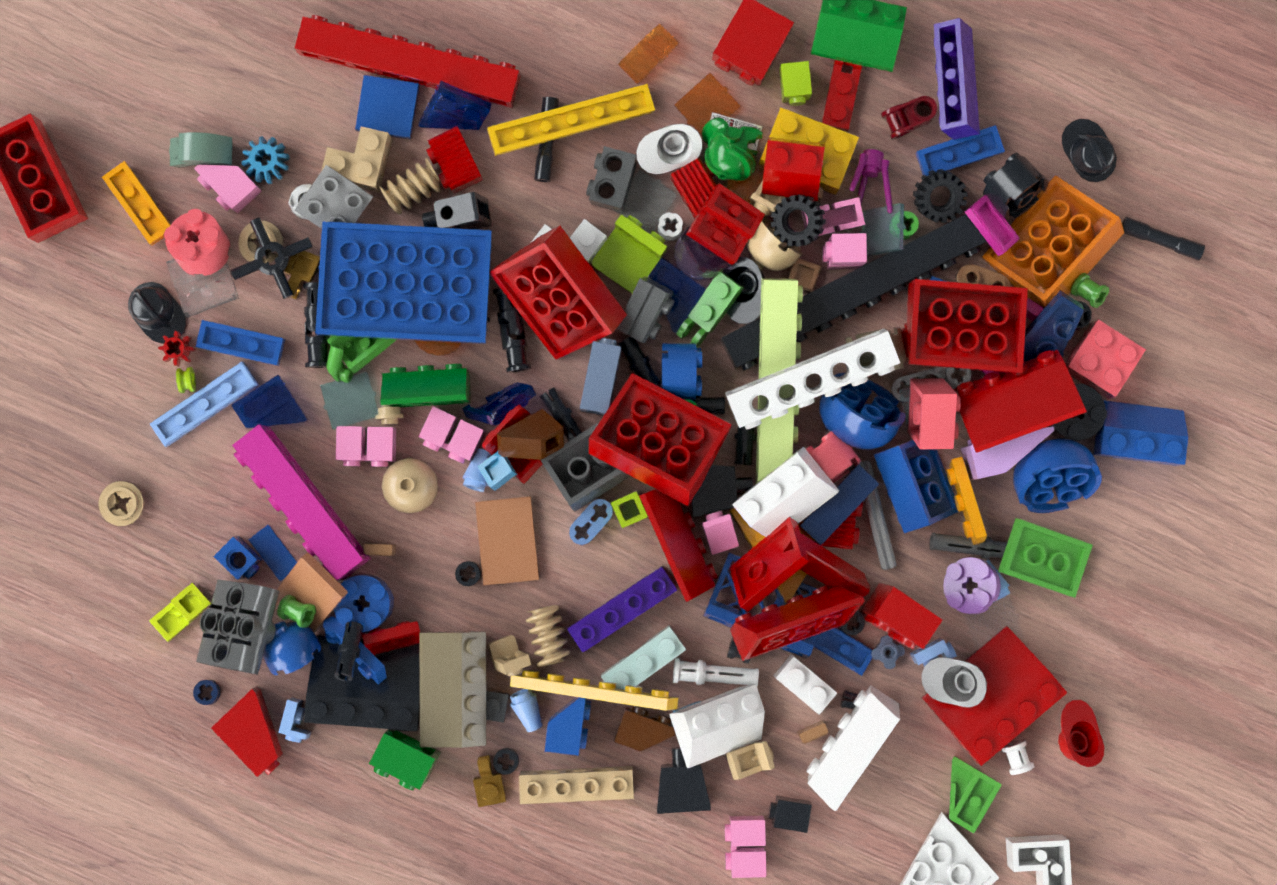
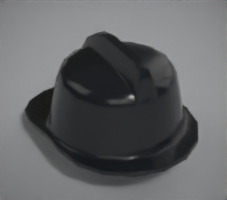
M1088 119L1072 121L1065 127L1061 144L1079 176L1088 182L1106 180L1116 167L1117 157L1113 144L1109 141L1102 128L1097 123Z
M739 257L735 264L731 265L727 262L723 268L725 274L743 287V290L728 309L727 314L733 321L739 324H748L760 316L761 278H765V276L753 260L747 257Z
M145 282L132 291L128 300V310L134 321L151 340L163 344L165 343L164 335L171 338L174 337L175 331L180 332L181 335L184 333L186 326L185 314L166 288L155 282Z

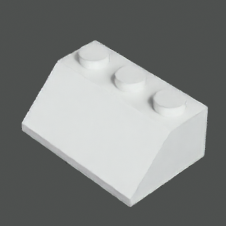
M802 447L740 496L732 505L751 528L767 537L789 517L800 523L836 495L839 490L808 451Z
M756 684L740 686L669 714L687 768L761 740L765 710Z

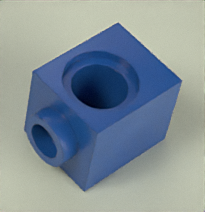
M233 536L213 556L237 580H242L245 577L249 580L260 569L258 564L263 560L239 536ZM238 552H242L246 557V564L242 568L236 566L234 562V557Z

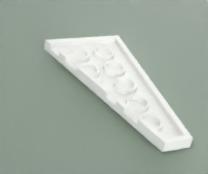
M941 812L900 885H992L999 877Z

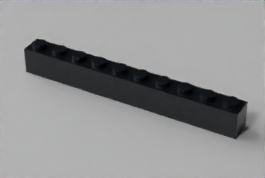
M965 214L803 296L802 303H797V314L802 315L801 331L796 332V342L801 343L808 339L806 334L815 329L817 333L829 329L833 326L831 321L839 317L844 321L858 314L856 309L865 304L867 308H870L882 302L883 300L880 296L891 292L892 296L906 290V283L914 279H928L932 276L930 271L938 267L942 271L957 264L956 258L964 254L966 258H969L981 252L980 246L986 242V239ZM760 318L720 339L735 370L742 367L743 371L758 364L756 359L759 358Z

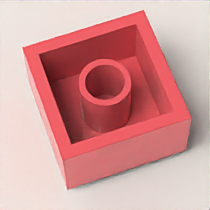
M1098 319L1089 324L1065 364L1072 377L1095 389L1105 398L1111 399L1118 395L1146 349Z
M943 378L910 379L907 433L919 449H954V439H958L959 435L958 423L955 422L956 412L960 411L959 395Z

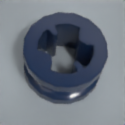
M202 680L193 689L195 701L202 705L216 703L221 695L219 685L212 680ZM206 685V688L210 686L213 688V691L210 693L212 696L210 700H208V697L204 699L201 697L203 693L202 686Z

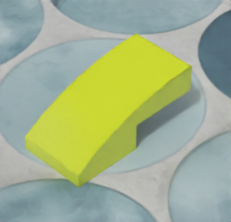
M191 583L170 601L171 603L151 618L149 622L167 642H170L211 603Z

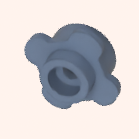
M883 636L880 639V643L871 651V656L873 659L884 663L886 669H893L899 656L904 655L905 649L902 645L895 644L890 636ZM886 650H890L889 655H886Z

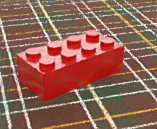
M30 113L1 127L0 181L27 237L40 243L87 220L88 217L42 121Z
M882 583L878 584L861 609L862 612L867 614L864 618L867 622L880 630L886 631L887 635L912 650L916 646L924 649L943 621V619L894 586Z

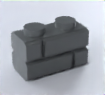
M646 276L641 277L624 309L627 316L616 329L642 343L649 342L650 339L655 340L662 328V325L659 324L662 315H668L675 301L671 299L674 292Z

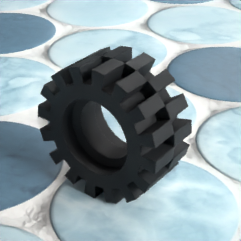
M938 169L935 172L931 170L928 172V176L922 175L920 177L922 179L921 183H916L917 191H913V196L916 198V200H913L914 204L922 215L933 222L938 223V221H941L942 223H947L949 218L953 221L956 219V213L961 215L963 212L960 209L961 206H966L967 201L964 200V197H968L967 191L964 190L966 186L960 181V178L949 171ZM938 186H946L950 191L948 202L942 206H934L930 199L932 191Z
M793 195L782 199V202L774 207L776 211L772 212L771 217H774L771 227H775L776 231H773L775 236H779V240L782 243L786 242L788 246L796 247L808 245L819 238L818 235L824 231L822 226L826 224V219H823L824 209H820L819 206L821 204L818 201L815 202L814 198L805 195ZM796 209L804 211L808 216V225L801 232L794 231L788 222L789 215Z

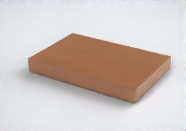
M531 496L475 502L483 586L540 580Z
M307 552L300 558L278 587L279 595L276 605L279 606L280 601L286 595L294 596L296 601L303 604H313L316 608V613L308 627L315 633L348 592Z

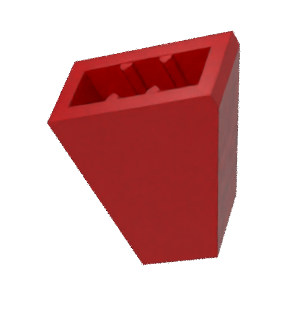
M257 686L239 700L211 729L253 774L259 777L264 772L267 776L270 775L280 765L277 760L283 753L262 691Z

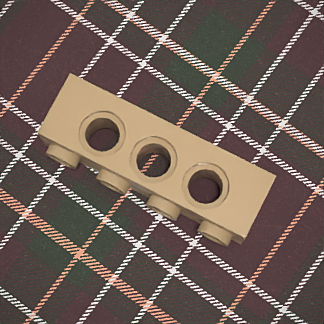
M633 766L521 771L519 774L520 804L634 799Z

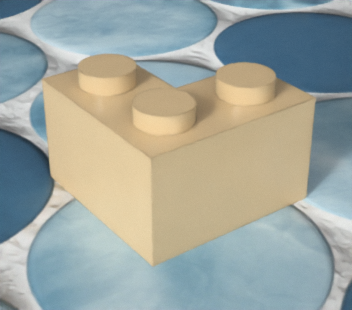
M361 126L355 153L327 147L322 170L325 165H328L360 188L380 193L379 186L382 185L392 138L388 132Z

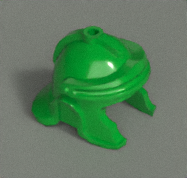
M718 117L711 119L702 130V139L708 145L705 151L707 167L721 180L743 181L748 179L756 169V160L753 156H756L758 153L756 150L749 149L748 144L762 139L763 132L747 126H742L740 129L729 127L724 119Z

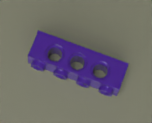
M661 566L569 626L567 630L583 653L676 592L677 589Z

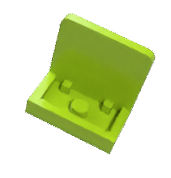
M621 214L615 222L614 230L593 258L592 266L632 294L639 279L645 276L649 277L667 252V246L664 244L666 240L654 231L649 234L641 228L643 224L635 217L629 215L626 218Z

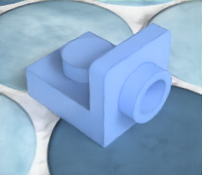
M941 638L928 643L924 649L919 648L910 653L914 663L917 665L923 664L924 667L931 660L938 658L940 654L944 658L953 659L957 657L951 643H945Z
M292 697L287 700L278 732L285 734L286 740L301 743L302 739H308L311 735V731L296 727V724H301L305 713V708L301 707L303 702L301 699Z

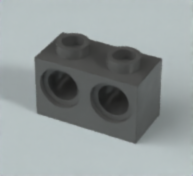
M604 146L602 154L598 153L595 159L594 169L597 170L595 180L590 179L586 195L590 196L589 201L591 205L620 213L624 212L638 163L636 154ZM613 160H619L622 162V167L619 171L611 172L607 169L608 164ZM606 186L615 189L614 195L608 199L600 196L601 190Z

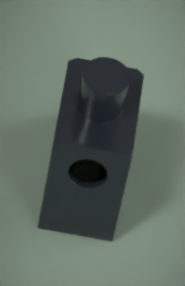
M476 192L435 201V211L422 214L424 227L479 229L492 226L488 199Z
M711 465L703 483L691 500L693 517L734 507L732 504L737 500V495H742L753 487L752 477L736 478L735 467Z
M671 748L672 764L661 765L657 814L711 811L701 764L687 768L681 748Z

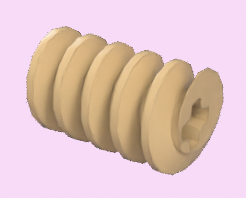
M427 158L425 159L426 168L422 167L419 163L415 164L416 174L410 169H406L407 179L398 174L396 175V185L387 180L388 190H384L379 186L388 204L397 214H402L401 204L408 209L412 208L410 199L421 203V193L430 198L431 187L436 192L441 191L439 184L441 181Z
M559 605L528 611L533 615L526 619V623L535 624V627L529 630V634L538 635L531 643L532 645L541 646L539 650L534 652V655L543 656L544 658L537 663L538 667L568 660L564 659V657L570 654V649L561 648V646L567 643V638L558 637L565 629L564 627L556 626L557 623L562 621V617L553 615V613L559 610Z

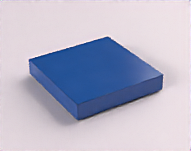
M364 75L355 130L360 132L362 126L388 132L391 137L411 139L419 83Z

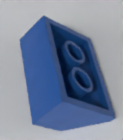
M1103 400L1107 410V417L1103 426L1095 435L1093 455L1173 466L1185 465L1188 431L1184 410Z
M911 440L874 455L878 470L881 472L888 496L891 498L898 522L901 524L904 533L929 526L959 512L955 504L954 492L949 484L937 449H919L916 443Z

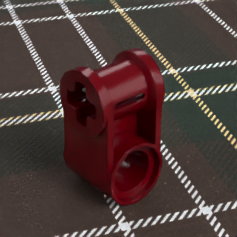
M920 96L882 112L881 116L886 118L892 132L890 135L891 139L900 138L915 129L929 124L937 112V104L929 96ZM926 105L930 109V115L927 117L918 115L916 107Z

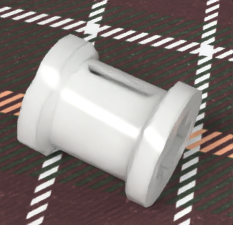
M668 212L663 214L659 219V235L667 241L678 239L682 233L683 221L681 217L676 213ZM668 221L670 224L675 222V232L671 230L665 231V222Z
M1026 740L1014 741L1002 748V752H1006L1011 766L1009 770L1010 775L1021 774L1035 767L1033 762L1029 761L1025 749L1027 745Z

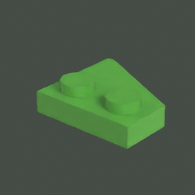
M954 756L951 770L949 819L975 833L1002 784Z

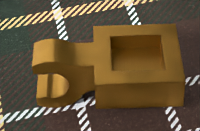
M303 251L290 257L284 272L291 276L288 281L294 294L291 298L297 300L303 281L306 283L313 281L320 265L319 256Z
M489 755L478 757L477 765L481 777L473 779L478 808L506 802L502 774H493Z

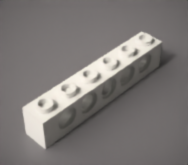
M881 329L725 392V395L739 428L745 426L746 429H751L762 423L761 419L770 415L772 419L781 417L788 413L787 409L798 405L799 408L814 403V398L825 394V397H830L842 391L840 388L850 383L852 386L863 384L868 381L867 376L877 372L879 376L895 370L894 365L899 364L900 361L889 332ZM864 352H871L873 354V361L868 366H861L859 362L860 356ZM837 363H845L847 367L846 373L841 377L833 375V367ZM813 373L819 374L820 383L814 388L807 387L806 378ZM785 384H790L794 388L792 396L786 399L779 396L780 388ZM758 395L767 397V404L762 409H755L752 406L753 399Z

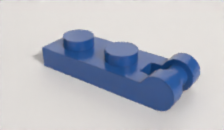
M328 617L323 623L326 639L332 644L338 643L340 645L343 641L345 627L337 621L336 617ZM360 642L359 648L361 652L359 658H356V662L359 665L358 669L366 679L372 678L377 684H380L387 678L385 666Z

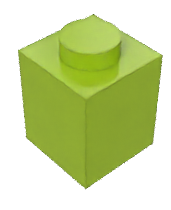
M809 61L781 64L779 76L782 103L789 102L790 106L806 104V100H810L812 96Z
M637 491L611 502L622 528L648 517Z

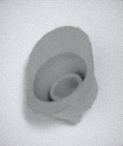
M938 657L931 660L922 672V685L925 691L933 699L961 707H973L978 705L985 697L987 691L986 679L982 671L972 663Z

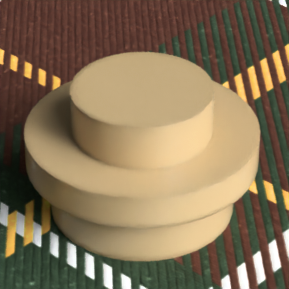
M400 407L378 408V415H375L376 420H381V425L398 424V419L404 418L403 414L400 413Z

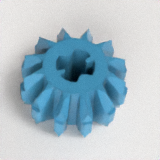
M260 136L259 145L252 140L249 141V145L253 149L251 151L243 150L242 152L248 157V159L242 161L244 167H249L246 174L249 177L255 176L257 183H261L265 178L268 184H272L274 175L281 180L283 176L279 173L280 169L284 171L289 170V167L282 163L290 159L287 153H283L286 147L282 143L277 145V140L274 137H271L267 142L263 136ZM268 155L271 161L267 160L269 164L264 166L260 161L261 159L265 160L263 156Z

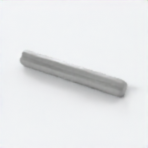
M870 461L861 462L859 465L874 478ZM876 487L864 502L881 568L888 570L895 568L897 563Z

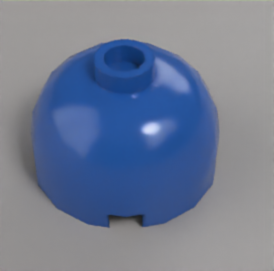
M278 622L275 624L276 631L273 640L265 646L263 658L273 675H278L277 671L283 670L285 674H289L314 659L312 653L316 648L320 652L321 643L309 627L301 628L297 625V622Z

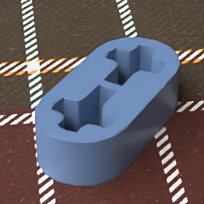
M597 499L590 503L570 527L569 535L572 541L579 545L588 544L611 519L613 515L611 504L604 499ZM596 504L598 506L605 504L608 507L605 511L608 514L607 517L604 519L600 516L593 522L591 518L596 512L593 507ZM587 522H590L592 526L587 530L589 537L587 539L582 537L578 540L575 537L577 534L575 527L577 525L583 527Z

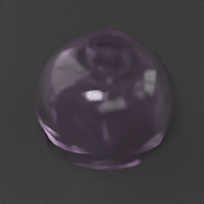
M689 226L681 233L675 244V262L682 273L689 278L697 281L711 280L723 272L729 263L687 236L686 233L690 228Z

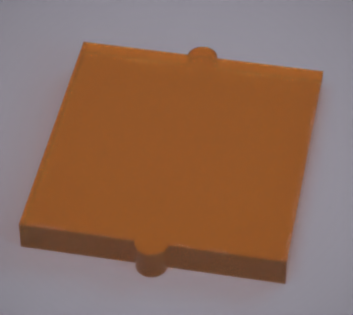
M711 73L706 75L674 104L675 108L687 119V125H692L701 136L703 127L711 119L712 112L730 117L740 108L737 101L727 92L728 88L726 86L723 87Z

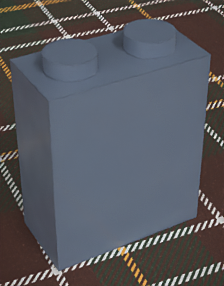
M601 338L599 342L593 341L580 404L582 412L604 416L611 406L622 352L621 347L617 346V341Z

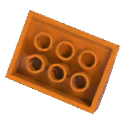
M1056 175L1049 182L1046 191H1041L1037 195L1039 200L1010 225L1020 239L1000 256L995 253L992 247L982 256L983 260L999 274L1006 276L1011 285L1028 288L1027 298L1043 308L1049 304L1060 290L1069 295L1075 280L1082 273L1088 274L1124 234L1120 217Z

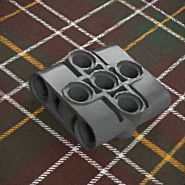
M218 579L210 608L204 611L200 619V629L203 632L196 662L258 675L265 646L275 636L276 628L272 618L279 591L259 585Z

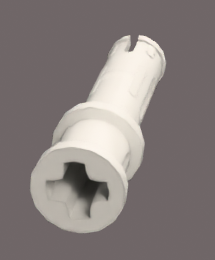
M675 658L673 683L689 681L701 685L706 681L740 685L756 684L758 686L759 669L706 665V662H703V660H698V662L680 661V658Z

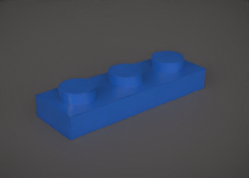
M995 125L980 130L978 135L952 139L919 150L915 154L922 174L928 176V172L931 170L935 172L938 169L951 171L1003 154L1005 150Z
M202 320L195 347L279 366L285 339Z

